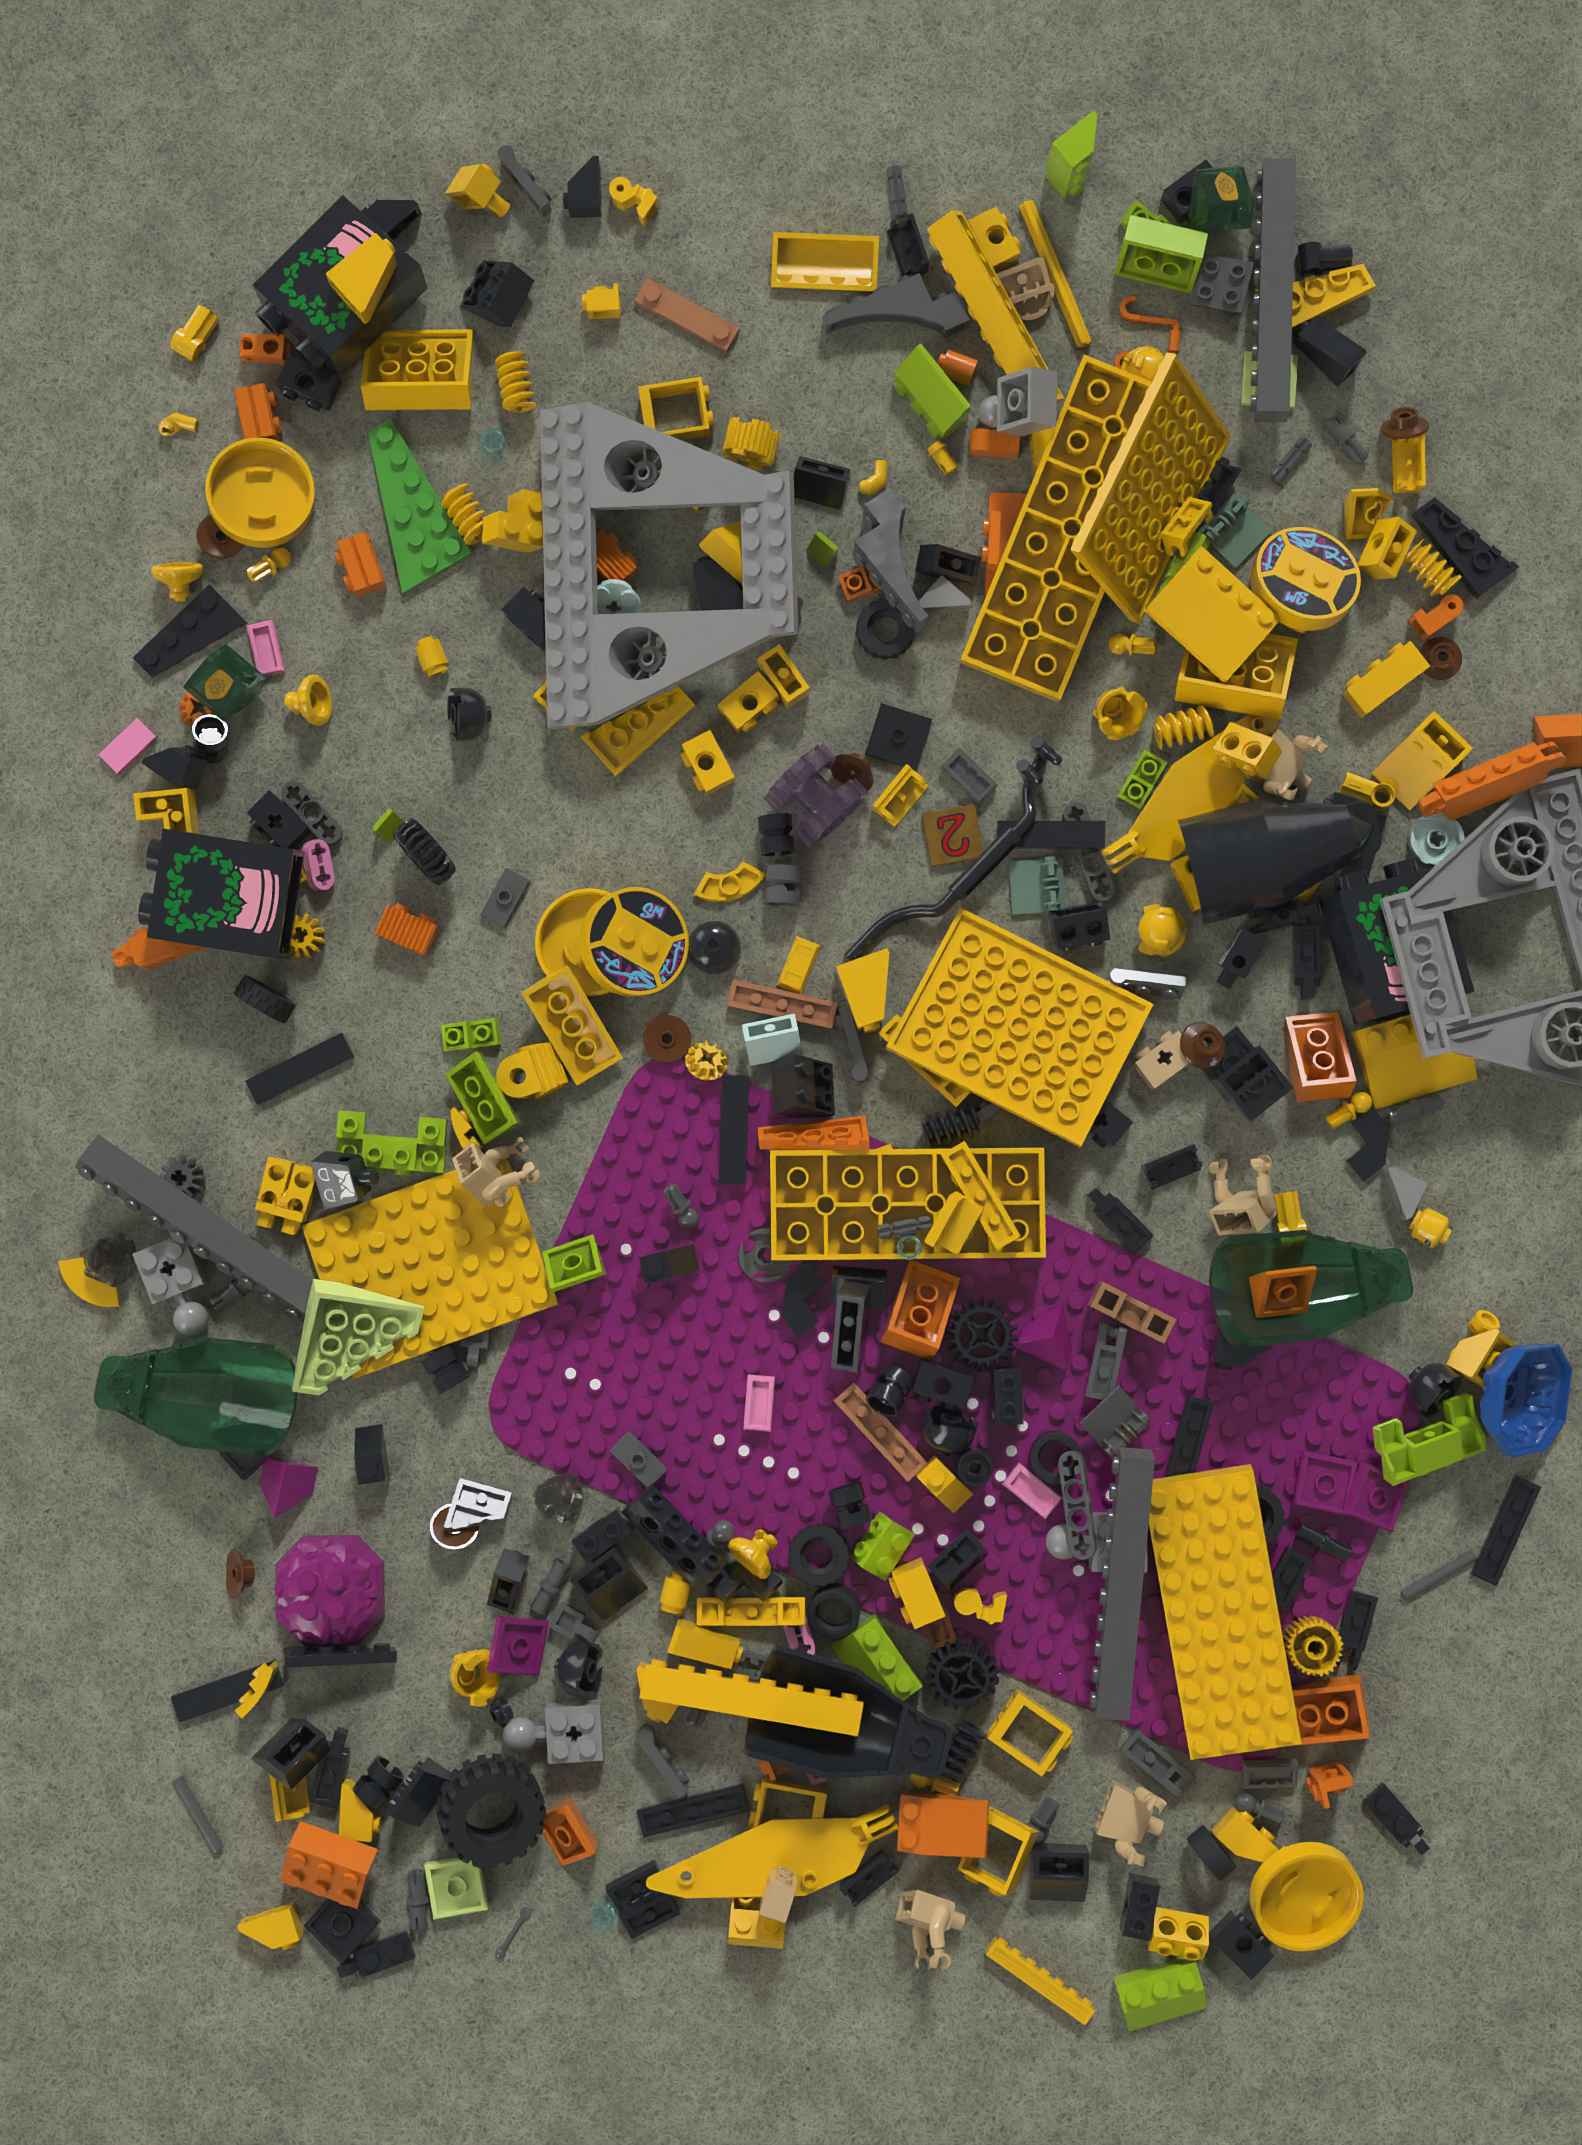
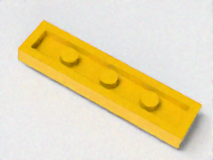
M964 1141L941 1154L942 1159L964 1196L984 1208L978 1220L995 1249L998 1250L1019 1238V1232L966 1142Z

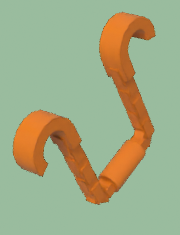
M1128 296L1123 299L1120 304L1119 313L1125 321L1171 326L1173 330L1170 331L1168 352L1173 354L1179 353L1181 335L1179 328L1181 325L1176 319L1130 314L1126 311L1125 307L1128 304H1135L1137 297ZM1128 351L1117 355L1113 364L1114 367L1121 369L1120 361L1129 353Z

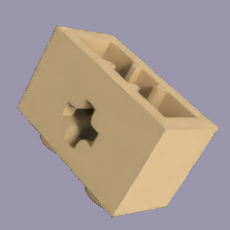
M1167 1031L1157 1039L1159 1045L1152 1050L1147 1046L1135 1055L1137 1061L1133 1063V1066L1151 1090L1189 1064L1180 1048L1182 1035L1180 1031L1174 1034ZM1159 1052L1161 1054L1168 1053L1170 1056L1166 1059L1168 1064L1165 1062L1160 1064L1157 1061L1160 1058Z
M781 1866L777 1869L771 1867L760 1902V1915L786 1923L797 1887L798 1876L793 1875L794 1872Z

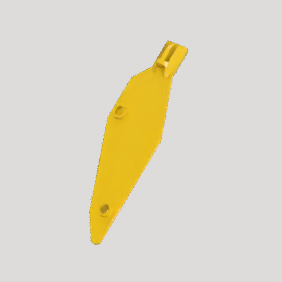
M1247 714L1235 722V724L1267 736L1270 731L1277 728L1279 720ZM1255 721L1259 723V727L1257 729L1254 726ZM1225 730L1173 763L1128 833L1101 851L1103 856L1108 855L1105 858L1107 864H1114L1110 868L1112 873H1117L1140 857L1165 861L1172 860L1186 850L1178 820L1228 807L1247 776L1242 774L1240 768L1235 766L1228 768L1219 762L1220 757L1213 748Z
M888 1803L859 1817L772 1819L649 1876L646 1880V1886L650 1890L683 1898L762 1897L771 1867L777 1869L781 1866L794 1872L793 1875L798 1876L795 1896H806L855 1873L869 1843L898 1830L899 1826L896 1822H893L895 1817L892 1812H889L890 1806ZM688 1871L691 1873V1876L683 1878L681 1874Z

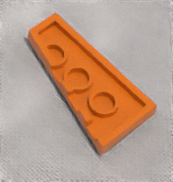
M865 1116L758 1127L760 1149L870 1150Z

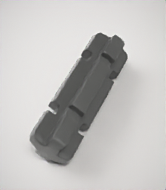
M899 165L889 166L887 168L891 203L893 205V216L895 219L904 218L908 213L902 169Z
M1300 437L1269 477L1275 483L1281 484L1286 478L1287 473L1289 474L1302 459L1303 454L1305 455L1309 451L1312 443L1307 438Z
M929 1216L918 1217V1220L912 1218L892 1222V1225L888 1223L877 1226L879 1238L883 1240L891 1238L893 1235L898 1237L914 1234L919 1230L920 1232L929 1231L932 1226Z

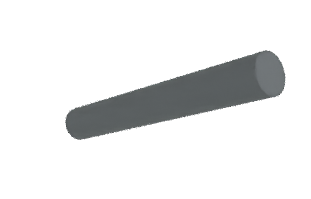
M1470 1550L1402 1590L1406 1601L1476 1561L1477 1557Z
M183 1776L172 1781L213 1853L223 1848L222 1843Z

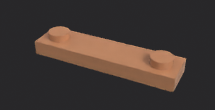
M648 277L634 300L641 307L725 353L728 352L740 331L739 327Z
M734 979L732 980L727 1002L728 1007L773 1017L795 1014L796 1022L832 1029L838 1002Z
M853 1382L834 1399V1402L906 1481H910L928 1462L886 1416L870 1408L866 1402L867 1396Z

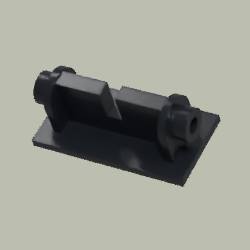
M1225 457L1216 460L1215 466L1209 475L1211 481H1206L1199 494L1195 497L1212 502L1211 511L1213 515L1218 513L1242 470L1239 467L1230 466V460Z

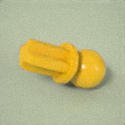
M278 547L271 552L270 558L267 555L262 556V561L247 569L246 573L252 582H259L270 574H277L276 568L283 569L290 565L292 560L291 553L286 548Z
M1116 633L1111 636L1108 642L1111 652L1118 655L1125 653L1127 650H1129L1130 656H1134L1135 653L1153 655L1157 652L1158 647L1156 639L1137 637L1136 634H1132L1130 639H1128L1125 634Z
M1365 1092L1355 1093L1350 1100V1104L1343 1101L1341 1107L1327 1115V1123L1332 1129H1336L1349 1119L1355 1120L1357 1118L1356 1112L1365 1113L1372 1107L1371 1096Z
M910 1774V1781L916 1788L931 1786V1793L937 1791L956 1796L959 1791L960 1783L954 1782L945 1776L939 1775L935 1778H928Z

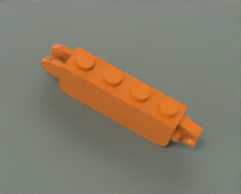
M1554 741L1539 746L1535 742L1433 783L1434 791L1418 800L1419 810L1424 818L1443 813L1449 820L1457 819L1542 784L1548 778L1547 772L1562 766L1566 757L1562 752H1556L1558 747Z
M143 928L133 932L134 936L126 939L127 944L111 953L116 967L138 965L149 970L208 947L147 938L148 928Z

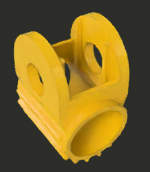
M551 1042L518 1048L519 1053L505 1058L499 1064L496 1072L499 1088L506 1095L517 1099H527L534 1096L535 1100H538L569 1083L562 1061ZM519 1070H524L526 1079L523 1083L517 1084L514 1080L515 1073Z

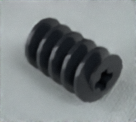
M967 1104L966 1113L959 1106L956 1107L955 1116L948 1109L946 1110L945 1118H943L940 1112H936L935 1121L929 1115H925L924 1124L921 1122L928 1149H932L933 1140L940 1147L944 1137L951 1144L953 1143V1135H956L960 1141H963L964 1132H967L970 1138H974L975 1129L980 1133L976 1113L971 1104Z
M962 1719L963 1724L953 1723L958 1732L957 1734L952 1733V1743L946 1766L942 1775L957 1783L959 1781L956 1777L962 1778L965 1775L961 1767L969 1768L970 1766L967 1758H975L976 1756L972 1748L979 1749L981 1747V1743L977 1738L986 1739L987 1737L984 1731Z

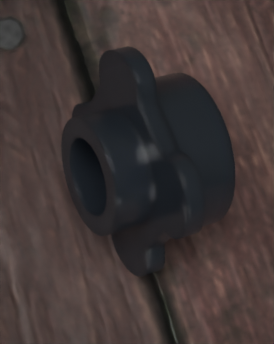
M495 1698L493 1699L494 1703L490 1704L489 1712L493 1721L496 1724L499 1723L504 1728L506 1726L505 1723L513 1719V1711L506 1699L498 1700Z

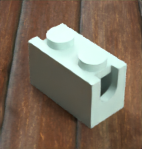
M795 1014L742 1025L750 1066L765 1064L792 1054L803 1055Z

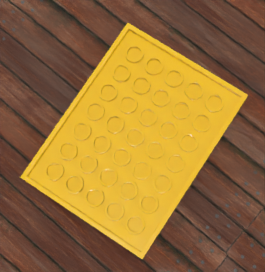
M1168 352L1163 361L1158 365L1151 386L1145 392L1144 400L1133 417L1127 435L1121 441L1120 449L1114 461L1111 462L1103 484L1098 488L1096 498L1090 510L1087 511L1084 523L1078 535L1074 537L1070 549L1126 617L1139 625L1146 613L1144 610L1151 603L1173 556L1166 555L1161 532L1188 497L1195 498L1204 483L1211 480L1209 475L1215 466V462L1220 460L1231 439V435L1178 356Z
M960 907L886 1049L1081 1148L1154 1004Z
M508 1158L499 1161L496 1166L502 1176L513 1172ZM455 1169L302 1225L319 1280L338 1282L424 1306L418 1334L410 1339L405 1335L393 1343L394 1349L380 1358L375 1359L372 1356L360 1364L361 1369L352 1375L353 1379L559 1305L555 1292L552 1293L550 1290L545 1263L518 1185L508 1188L507 1193L510 1195V1200L504 1206L499 1207L494 1202L490 1206L485 1207L460 1183Z

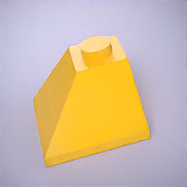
M1493 1329L1459 1341L1456 1348L1451 1351L1446 1365L1484 1389L1486 1387L1483 1381L1485 1371L1493 1366L1498 1356L1505 1349L1514 1347L1517 1344L1501 1331Z

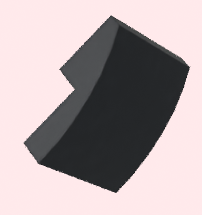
M655 1860L606 1884V1891L617 1908L619 1918L631 1939L681 1914L673 1895L650 1890L646 1886L647 1878L660 1872Z

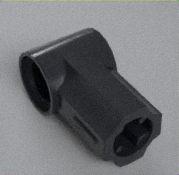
M1306 242L1298 246L1299 274L1301 276H1304V273L1319 275L1323 271H1334L1352 266L1353 251L1350 244L1322 246L1320 242Z

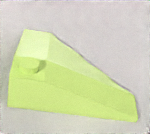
M313 1279L306 1308L292 1392L321 1395L328 1390L327 1384L340 1376L345 1380L361 1369L360 1364L372 1356L375 1359L380 1358L394 1349L393 1343L405 1335L410 1339L418 1334L424 1306L338 1282Z

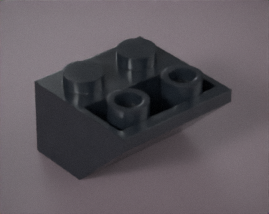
M483 260L475 271V277L470 287L463 294L460 308L498 326L511 327L535 280L512 262Z
M797 1054L772 1061L774 1114L790 1118L831 1117L835 1115L833 1064Z
M617 1543L575 1573L570 1579V1582L583 1600L603 1620H606L648 1589L644 1580Z
M291 1718L252 1757V1760L285 1787L292 1790L328 1754L330 1748L325 1734L306 1719Z
M429 1757L424 1763L418 1761L405 1780L409 1785L407 1786L403 1783L389 1804L393 1808L388 1815L420 1827L437 1803L438 1796L442 1795L440 1789L444 1781L450 1782V1772Z
M1055 1843L1033 1845L1031 1850L1029 1899L1085 1902L1089 1883L1090 1858L1087 1846Z

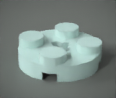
M609 579L597 586L598 615L640 613V598L627 582ZM612 601H616L617 606L621 607V609L612 612L606 605H611Z
M1438 813L1425 818L1422 816L1413 824L1408 836V844L1411 853L1421 864L1435 867L1465 838L1463 829L1457 820H1449L1443 813ZM1433 832H1436L1437 836H1442L1443 841L1439 842V847L1430 842Z

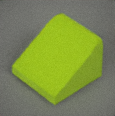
M817 531L806 552L826 568L838 555V547L820 531Z
M387 809L373 826V830L391 844L394 841L393 832L404 820L391 809Z

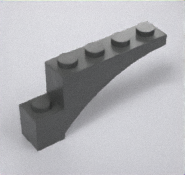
M918 273L914 276L911 274L905 275L896 284L889 287L882 285L876 288L873 294L866 297L857 296L850 300L848 305L841 308L835 306L828 309L825 315L822 316V326L825 332L829 333L843 327L861 323L900 322L934 330L941 333L944 338H947L967 329L970 319L957 291L951 294L949 292L942 293L932 302Z
M888 488L864 504L862 519L865 526L871 531L855 541L853 558L860 567H864L867 570L872 583L876 587L880 586L884 591L888 603L892 607H897L901 612L905 624L910 628L913 627L919 633L926 628L929 616L913 593L903 568L899 529L900 522L904 520L906 507L891 488Z

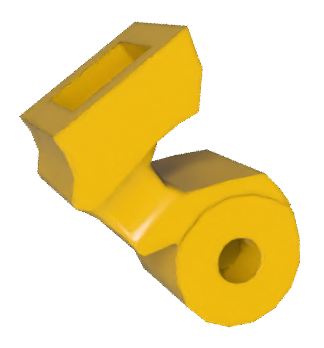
M617 177L610 182L609 192L614 205L625 211L639 204L637 207L639 220L646 227L659 208L658 197L652 193V189H645L639 184L632 187L630 181L624 177Z
M965 1587L959 1589L954 1594L953 1603L960 1614L970 1615L975 1612L978 1619L993 1624L1003 1621L1007 1594L1005 1591L997 1592L992 1595V1603L989 1606H984L978 1590Z

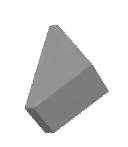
M942 575L918 601L926 613L969 611L971 606L970 599Z
M1395 1167L1383 1168L1401 1220L1412 1218L1428 1183Z

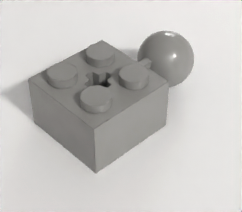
M1029 367L999 377L997 395L986 398L979 407L981 423L990 430L996 429L999 433L1026 436L1056 427L1057 372Z
M170 1238L132 1255L151 1303L159 1304L174 1298L177 1305L173 1315V1323L176 1330L185 1336H196L205 1330L209 1317L203 1305L192 1301L189 1291L210 1282L200 1257L193 1251L194 1248L185 1242L179 1243ZM169 1264L175 1265V1269L172 1270V1273H168L167 1267H169Z
M1092 1512L1097 1550L1089 1558V1568L1092 1572H1102V1563L1107 1562L1108 1553L1104 1552L1105 1536H1110L1111 1526H1107V1512ZM1059 1524L1052 1527L1046 1536V1547L1049 1553L1061 1560L1074 1557L1070 1550L1067 1524ZM1074 1531V1536L1081 1535V1543L1077 1545V1549H1090V1544L1084 1542V1534ZM1147 1546L1144 1572H1147Z
M602 1699L550 1702L545 1707L546 1725L535 1726L531 1720L518 1717L509 1721L503 1731L504 1744L514 1753H526L536 1743L547 1742L548 1764L603 1761L605 1757ZM572 1726H576L577 1731H581L578 1737L569 1733Z

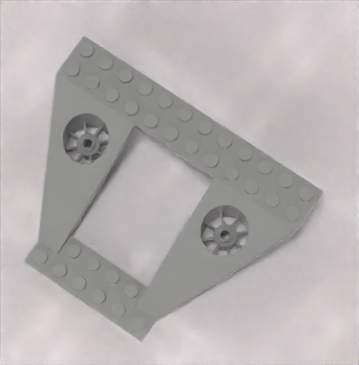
M589 402L540 410L547 723L549 729L556 730L602 724L658 695L672 691L676 686L773 637L798 634L794 474L792 472L761 474ZM658 453L659 455L652 463L651 454ZM635 481L636 485L632 489L631 482ZM740 505L743 609L598 615L595 511L627 509L656 511L661 508ZM661 637L663 641L657 648L656 638ZM649 641V646L643 648L642 646ZM636 665H639L641 668L638 673L636 671ZM649 673V678L644 679V677Z
M1580 769L1549 776L1542 784L1514 794L1411 889L1404 893L1379 899L1423 1059L1451 1052L1582 1087V776ZM1502 830H1509L1511 840L1506 841L1500 838L1498 834ZM1516 833L1520 834L1522 837L1517 838ZM1495 842L1503 846L1502 853L1495 855ZM1504 857L1505 861L1508 862L1505 869L1499 864L1497 858ZM1527 860L1532 862L1528 873L1524 864ZM1512 865L1519 866L1521 876L1509 873ZM1553 887L1581 990L1472 1018L1443 912ZM1556 1012H1559L1562 1023L1558 1026L1549 1022ZM1566 1014L1574 1020L1573 1023L1568 1022ZM1547 1027L1554 1030L1553 1038L1546 1040ZM1554 1041L1558 1046L1555 1054L1550 1050L1548 1042ZM1580 1045V1052L1577 1055L1575 1047ZM1569 1049L1571 1062L1559 1058L1563 1050Z

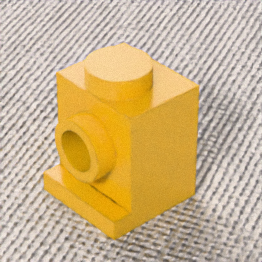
M613 283V289L605 286H596L593 290H586L587 294H582L583 311L588 312L589 319L621 318L618 283Z

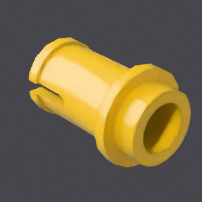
M938 440L927 449L929 452L928 457H932L944 473V476H947L958 468L959 465L956 464L945 448L947 446L946 443L942 444Z

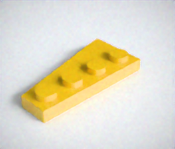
M1364 264L1330 271L1329 274L1315 277L1313 275L1304 277V280L1293 282L1292 331L1296 330L1306 320L1310 323L1316 316L1320 318L1374 291L1376 285Z
M676 686L672 691L658 695L636 709L633 708L625 712L624 715L613 721H608L601 725V727L590 733L587 732L580 737L613 775L618 777L688 715L696 705L679 686Z

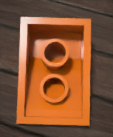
M1339 1012L1285 1017L1291 1079L1297 1102L1351 1097L1356 1084V1077Z
M910 1259L889 1312L880 1342L931 1361L939 1350L960 1278Z
M1362 1674L1333 1677L1292 1687L1302 1743L1299 1745L1370 1738L1371 1723Z
M910 1790L900 1794L897 1851L921 1855L986 1858L989 1801Z

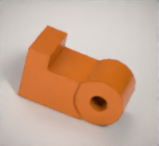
M244 334L241 336L239 359L245 362H262L284 366L288 355H292L293 343L286 335H279L277 337L274 334Z
M973 429L970 431L969 453L973 456L1017 459L1020 436L999 433L996 429Z
M1449 594L1429 613L1426 614L1423 609H1420L1408 621L1424 641L1460 615L1463 610L1462 599L1457 595Z

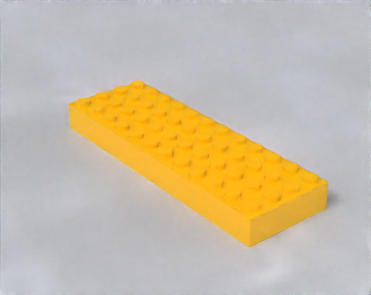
M1085 354L1083 355L1057 419L1056 427H1054L959 663L1057 703L1061 700L1105 592L1070 549L1074 537L1078 535L1084 523L1087 511L1090 510L1096 498L1097 490L1103 484L1109 466L1120 449L1121 441L1127 435L1133 417L1144 400L1145 392L1151 386V381Z

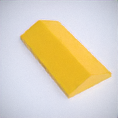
M568 965L544 977L521 993L576 1085L581 1084L623 1059Z

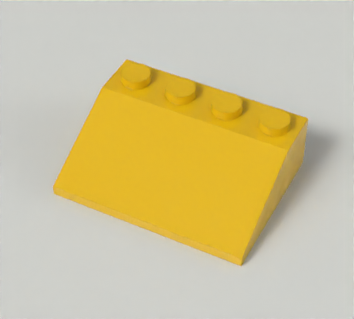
M473 329L386 330L364 354L361 391L365 410L472 409ZM400 337H447V338H400Z
M1202 546L1186 560L1144 610L1223 683L1232 676L1281 619Z
M1269 633L1225 683L1185 648L1177 682L1175 701L1281 720L1298 638Z
M1411 1015L1350 1033L1375 1110L1477 1079L1474 1058L1448 1052L1423 1059Z

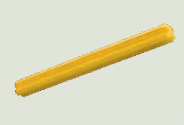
M1032 200L1025 201L1019 206L1020 212L1039 257L1042 256L1044 258L1050 282L1054 284L1055 296L1075 344L1078 348H1084L1092 341L1035 203Z

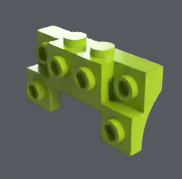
M338 1110L337 1152L361 1155L365 1166L368 1169H376L380 1174H384V1168L395 1169L394 1175L411 1176V1171L445 1173L448 1119L419 1117L417 1138L366 1134V1112Z
M1466 1392L1444 1400L1445 1420L1404 1435L1402 1422L1397 1418L1373 1427L1375 1451L1382 1457L1383 1476L1387 1482L1394 1486L1487 1451L1486 1438L1477 1420L1473 1397Z

